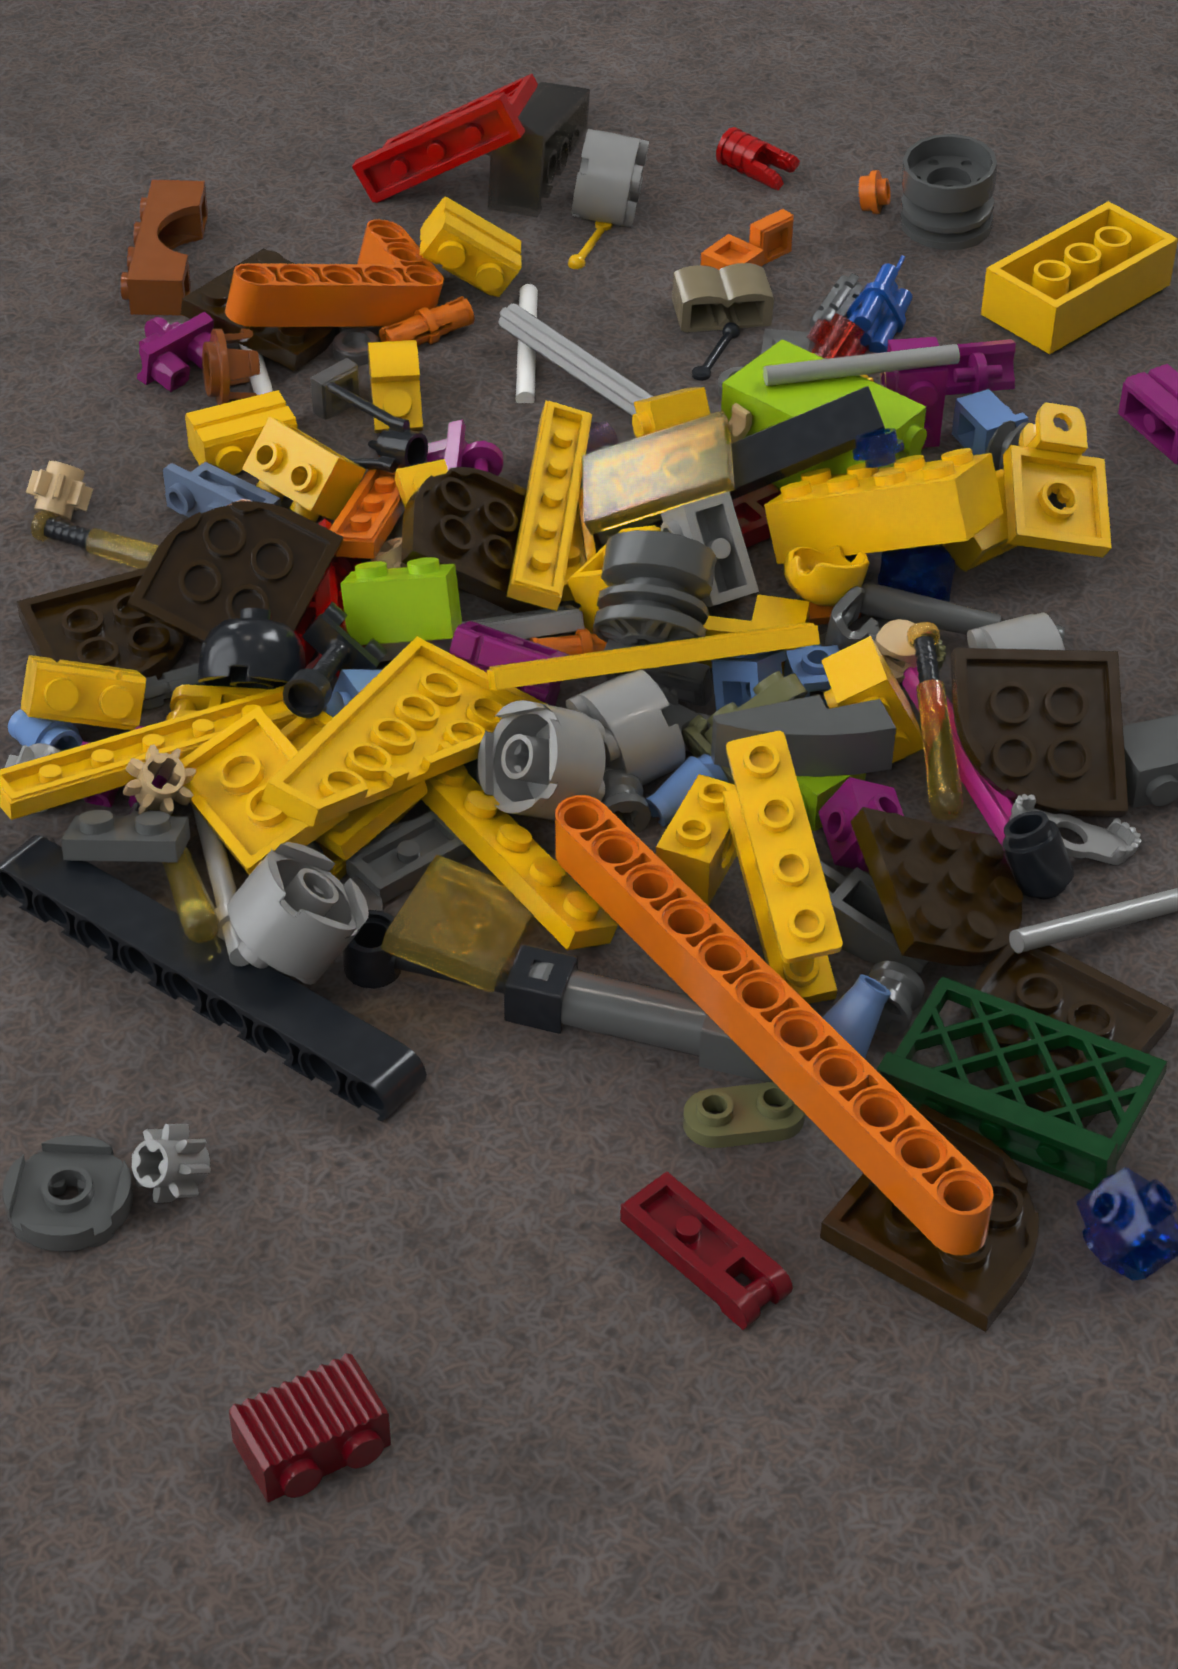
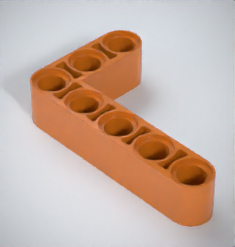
M375 219L367 223L357 264L246 263L235 266L225 314L231 321L248 327H387L414 316V312L423 307L429 310L436 308L444 278L432 262L420 256L419 246L405 229L394 222Z

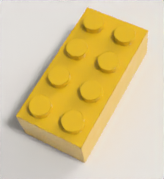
M1108 201L987 267L981 315L1044 352L1052 354L1168 287L1171 283L1178 238Z
M963 448L946 452L941 455L942 460L925 462L924 455H913L894 461V467L878 469L877 462H864L848 467L847 473L832 475L830 468L816 469L801 474L802 481L782 486L780 488L781 494L764 505L777 564H784L788 552L798 546L813 548L825 553L834 546L840 545L844 556L857 555L859 552L873 553L968 541L1003 514L992 453L973 455L971 448Z

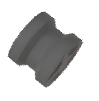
M613 769L604 772L605 795L601 802L633 833H640L647 827L651 819V811L643 797V786L640 779L635 775L627 774L624 769Z
M882 961L876 963L867 975L883 984L891 992L876 1028L881 1032L897 1036L908 1028L912 1020V1011L920 1005L924 997L925 986L919 975L908 966L895 961Z

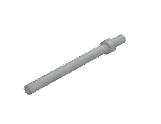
M192 806L217 906L213 914L218 937L226 943L230 962L235 966H245L249 962L243 958L238 950V945L242 940L234 930L227 910V905L237 892L226 846Z

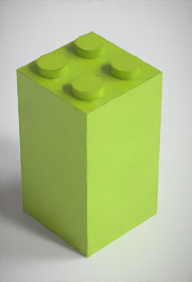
M781 339L722 382L721 417L730 421L732 405L735 403L752 414V425L745 437L869 386L888 435L772 483L778 488L802 481L801 474L821 468H830L831 474L836 475L847 473L848 467L864 462H877L878 469L894 467L893 462L898 459L921 455V450L926 440L927 432L924 429L926 406L860 375L766 386L763 377L764 366L824 359L784 339Z

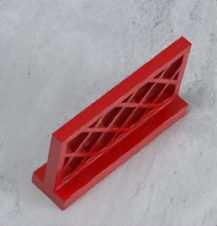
M533 74L527 75L388 139L382 148L356 159L352 168L371 201L377 203L520 139L525 129L518 116L536 90L538 83Z

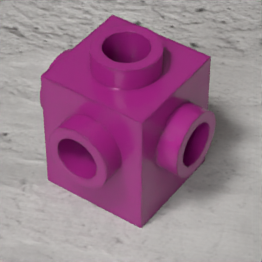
M849 777L823 805L818 814L834 864L853 869L858 867L862 871L869 872L850 823L862 807L904 815L895 788Z

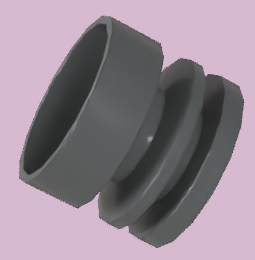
M957 134L933 135L919 140L909 147L902 163V187L904 193L901 198L902 211L900 222L903 232L911 240L919 244L941 250H963L977 246L989 236L993 227V192L996 187L997 160L994 151L984 142L970 136Z
M633 530L620 532L609 537L605 548L601 579L608 587L599 593L597 606L600 610L595 615L593 632L605 642H608L609 639L620 642L625 646H640L705 637L706 629L703 625L708 619L709 609L701 600L709 597L712 591L716 555L711 548L701 542L673 533Z

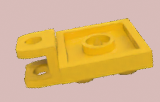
M1048 402L1044 403L1037 411L1035 425L1028 423L1021 431L1019 446L1010 445L1003 454L1008 544L1101 558L1112 548L1105 459L1082 456L1088 448L1086 422L1079 408ZM1053 419H1063L1068 425V431H1063L1060 427H1056ZM1051 493L1057 494L1058 502L1065 503L1066 507L1062 508V510L1054 507L1048 500V497Z

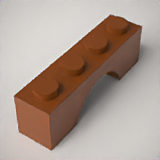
M152 180L148 197H141V222L136 221L134 224V246H129L127 252L128 272H122L121 296L123 300H129L131 314L183 316L181 315L182 298L191 293L188 255L173 251V249L185 243L203 240L208 218L205 181Z

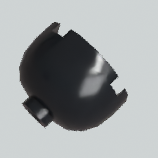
M243 608L240 610V618L224 620L208 633L202 643L200 652L198 683L203 682V685L260 689H274L285 686L296 672L306 669L305 650L299 636L288 625L272 621V611L260 608Z

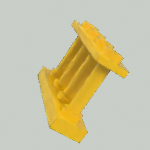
M774 731L729 741L726 744V753L736 789L723 791V804L765 962L808 1004L836 999L837 987L828 955L840 952L843 942L785 734L782 731Z

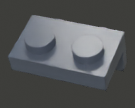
M207 462L202 463L191 472L173 463L163 468L167 507L187 517H191L198 512L202 514L215 508L227 506L241 499L269 503L281 507V498Z

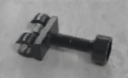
M334 602L330 603L327 609L315 619L302 636L322 657L313 669H301L296 672L283 689L285 705L292 713L299 717L313 718L323 711L332 697L330 681L338 671L341 672L342 669L374 670L388 652L374 638H371L366 647L363 648L343 630L340 624L348 615Z

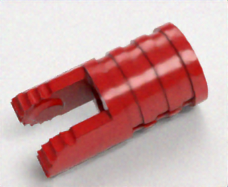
M736 127L729 128L722 135L716 149L718 163L727 165L733 170L736 169L738 172L746 174L747 177L777 191L782 187L784 181L776 170L774 171L772 168H769L770 165L789 173H793L800 165V160L795 155L743 132Z

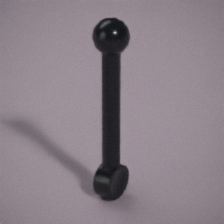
M729 322L723 326V336L704 364L693 368L692 377L694 379L705 381L710 378L712 366L731 339L738 337L740 334V328L736 323Z

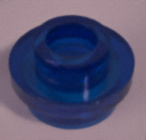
M884 428L857 435L855 437L857 448L852 453L854 460H865L867 468H874L896 462L895 454L905 448L903 440L897 439L895 428Z

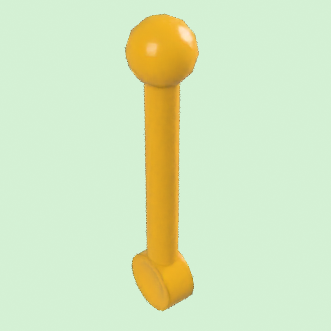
M595 221V227L597 228L581 251L569 258L568 266L570 268L582 269L585 267V258L604 231L612 228V223Z

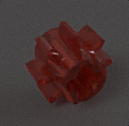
M835 314L830 322L826 319L821 320L818 318L807 335V338L815 343L811 353L824 359L864 355L868 350L860 344V339L865 332L858 325L839 314Z

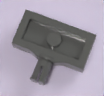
M138 801L133 804L130 813L126 816L113 815L107 810L87 811L74 817L61 839L63 860L178 862L190 839L189 818L170 816L164 811L149 809L147 812L138 814L140 807Z
M431 810L415 820L398 824L391 823L367 846L361 848L346 861V873L351 878L357 875L373 892L382 898V903L384 904L469 857L471 850Z

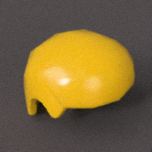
M840 545L834 546L825 553L813 548L798 546L788 552L786 556L784 575L791 589L803 599L818 605L835 606L851 588L862 586L869 567V560L867 554L859 552L852 562L847 560Z

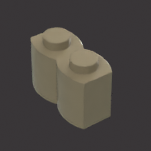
M737 263L718 270L710 266L695 265L684 267L674 272L672 302L681 331L722 330L723 326L729 322L736 323L739 328L772 325L774 297L763 267L751 263Z

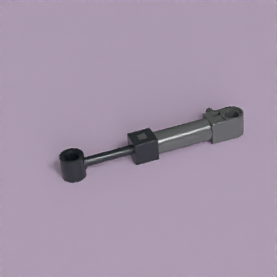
M368 910V919L343 950V965L346 977L353 984L362 988L376 989L385 987L394 982L401 974V970L502 993L504 994V1020L507 1022L561 1034L563 1026L566 1025L699 1056V1067L763 1082H773L687 994L578 970L577 956L529 945H521L510 971L408 948L405 941L401 940V929L398 921L391 914L380 910Z

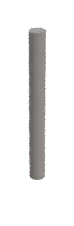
M957 344L769 365L764 366L763 377L765 385L771 386L959 363L960 352Z
M1178 888L1012 930L1009 935V942L1016 953H1022L1177 912Z

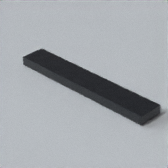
M866 386L589 503L588 506L601 545L604 546L607 544L609 537L617 534L622 529L653 525L661 528L663 523L661 513L728 491L730 492L731 499L734 500L884 437L888 433L869 386Z

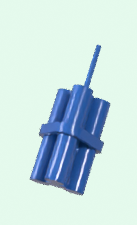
M904 255L901 256L896 267L889 263L883 264L874 282L868 283L850 305L847 311L848 321L838 339L839 345L855 348L856 344L861 346L869 345L870 352H887L888 340L893 339L896 332L900 333L906 323L905 313L913 298L910 291L904 288L898 289L895 282L905 260Z

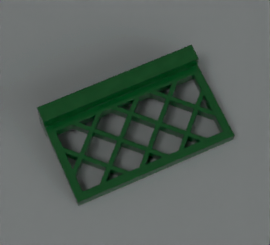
M941 976L896 1052L893 1054L887 1051L877 1071L917 1110L922 1104H925L989 1139L1011 1159L1106 1196L1116 1177V1164L1166 1074L1167 1061ZM947 1000L970 1008L975 1019L945 1027L939 1013ZM933 1025L934 1030L929 1031L931 1026ZM1015 1025L1025 1029L1031 1040L1000 1048L992 1030ZM982 1033L990 1051L959 1060L951 1041ZM941 1045L949 1063L929 1068L911 1061L916 1051ZM1070 1046L1083 1051L1087 1062L1057 1070L1049 1051ZM1038 1054L1046 1073L1016 1082L1007 1063ZM997 1066L1005 1085L985 1090L970 1084L966 1074ZM1128 1068L1144 1074L1145 1077L1139 1086L1115 1092L1106 1073ZM1094 1076L1104 1096L1073 1104L1064 1085ZM1053 1088L1062 1107L1041 1112L1027 1106L1022 1096ZM1129 1105L1126 1112H1124L1122 1107ZM1111 1110L1118 1125L1110 1139L1085 1129L1080 1119Z

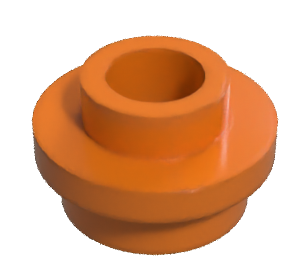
M872 170L869 175L860 176L859 201L862 211H872L873 214H880L882 205L890 204V183L888 178L882 179L879 170Z

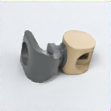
M857 586L851 588L832 609L824 638V646L838 645L840 651L871 636L898 683H902L905 678L904 671L908 667H917L913 642L916 638L925 636L923 630L915 623L902 619L889 621L880 628L878 627V621L871 617L860 629L851 631L848 627L858 619L865 596L863 588Z

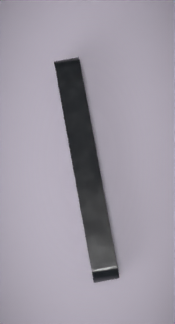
M35 835L0 862V896L2 898H5L7 895L23 904L19 908L44 923L51 920L64 928L61 933L83 946L89 948L93 945L108 954L104 957L105 959L131 974L137 971L151 979L147 984L174 1000L181 997L195 1005L192 1009L193 1011L218 1026L225 1023L239 1031L240 1033L237 1037L266 1053L271 1050L286 1059L283 1062L284 1065L311 1081L316 1077L332 1086L329 1090L331 1093L358 1109L364 1105L380 1115L377 1120L381 1122L386 1120L426 1081L427 1074L421 1059L402 1042L269 966L257 968L250 963L245 966L233 965L230 962L226 943L223 939L87 861L63 860L62 847L49 839Z

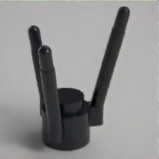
M334 382L328 383L327 389L389 426V430L382 431L377 441L370 440L368 442V446L376 450L380 458H348L349 460L364 469L383 470L394 473L397 468L425 462L428 455V440L424 434L410 430L409 420L394 417Z

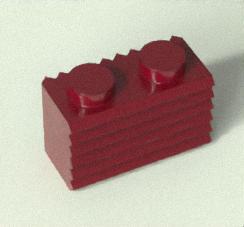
M345 1353L340 1360L333 1359L328 1365L321 1364L316 1371L308 1370L304 1376L296 1375L291 1382L284 1381L279 1388L271 1387L267 1393L259 1392L254 1399L246 1398L241 1405L234 1404L229 1409L233 1443L268 1503L284 1495L290 1498L301 1497L311 1492L320 1483L322 1477L347 1465L354 1469L365 1467L374 1462L381 1455L384 1448L391 1445L389 1413L353 1355Z

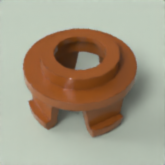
M221 328L212 329L210 341L203 344L202 366L205 390L208 397H216L218 405L257 395L256 393L230 392V386L250 382V377L260 375L258 351L227 349V344L249 340L253 336V332L250 329H241L240 333L224 334Z

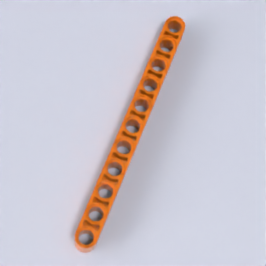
M575 795L560 802L555 810L556 860L559 865L936 1247L945 1253L955 1256L969 1255L977 1252L985 1244L994 1197L993 1188L988 1179L603 802L587 795Z

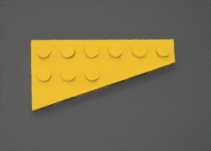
M417 636L267 782L262 801L283 811L285 815L292 819L300 820L311 827H315L478 759L479 747L485 731H494L501 720L500 717H495V715L507 704L519 700L546 703L515 687L500 690L489 689L487 672Z

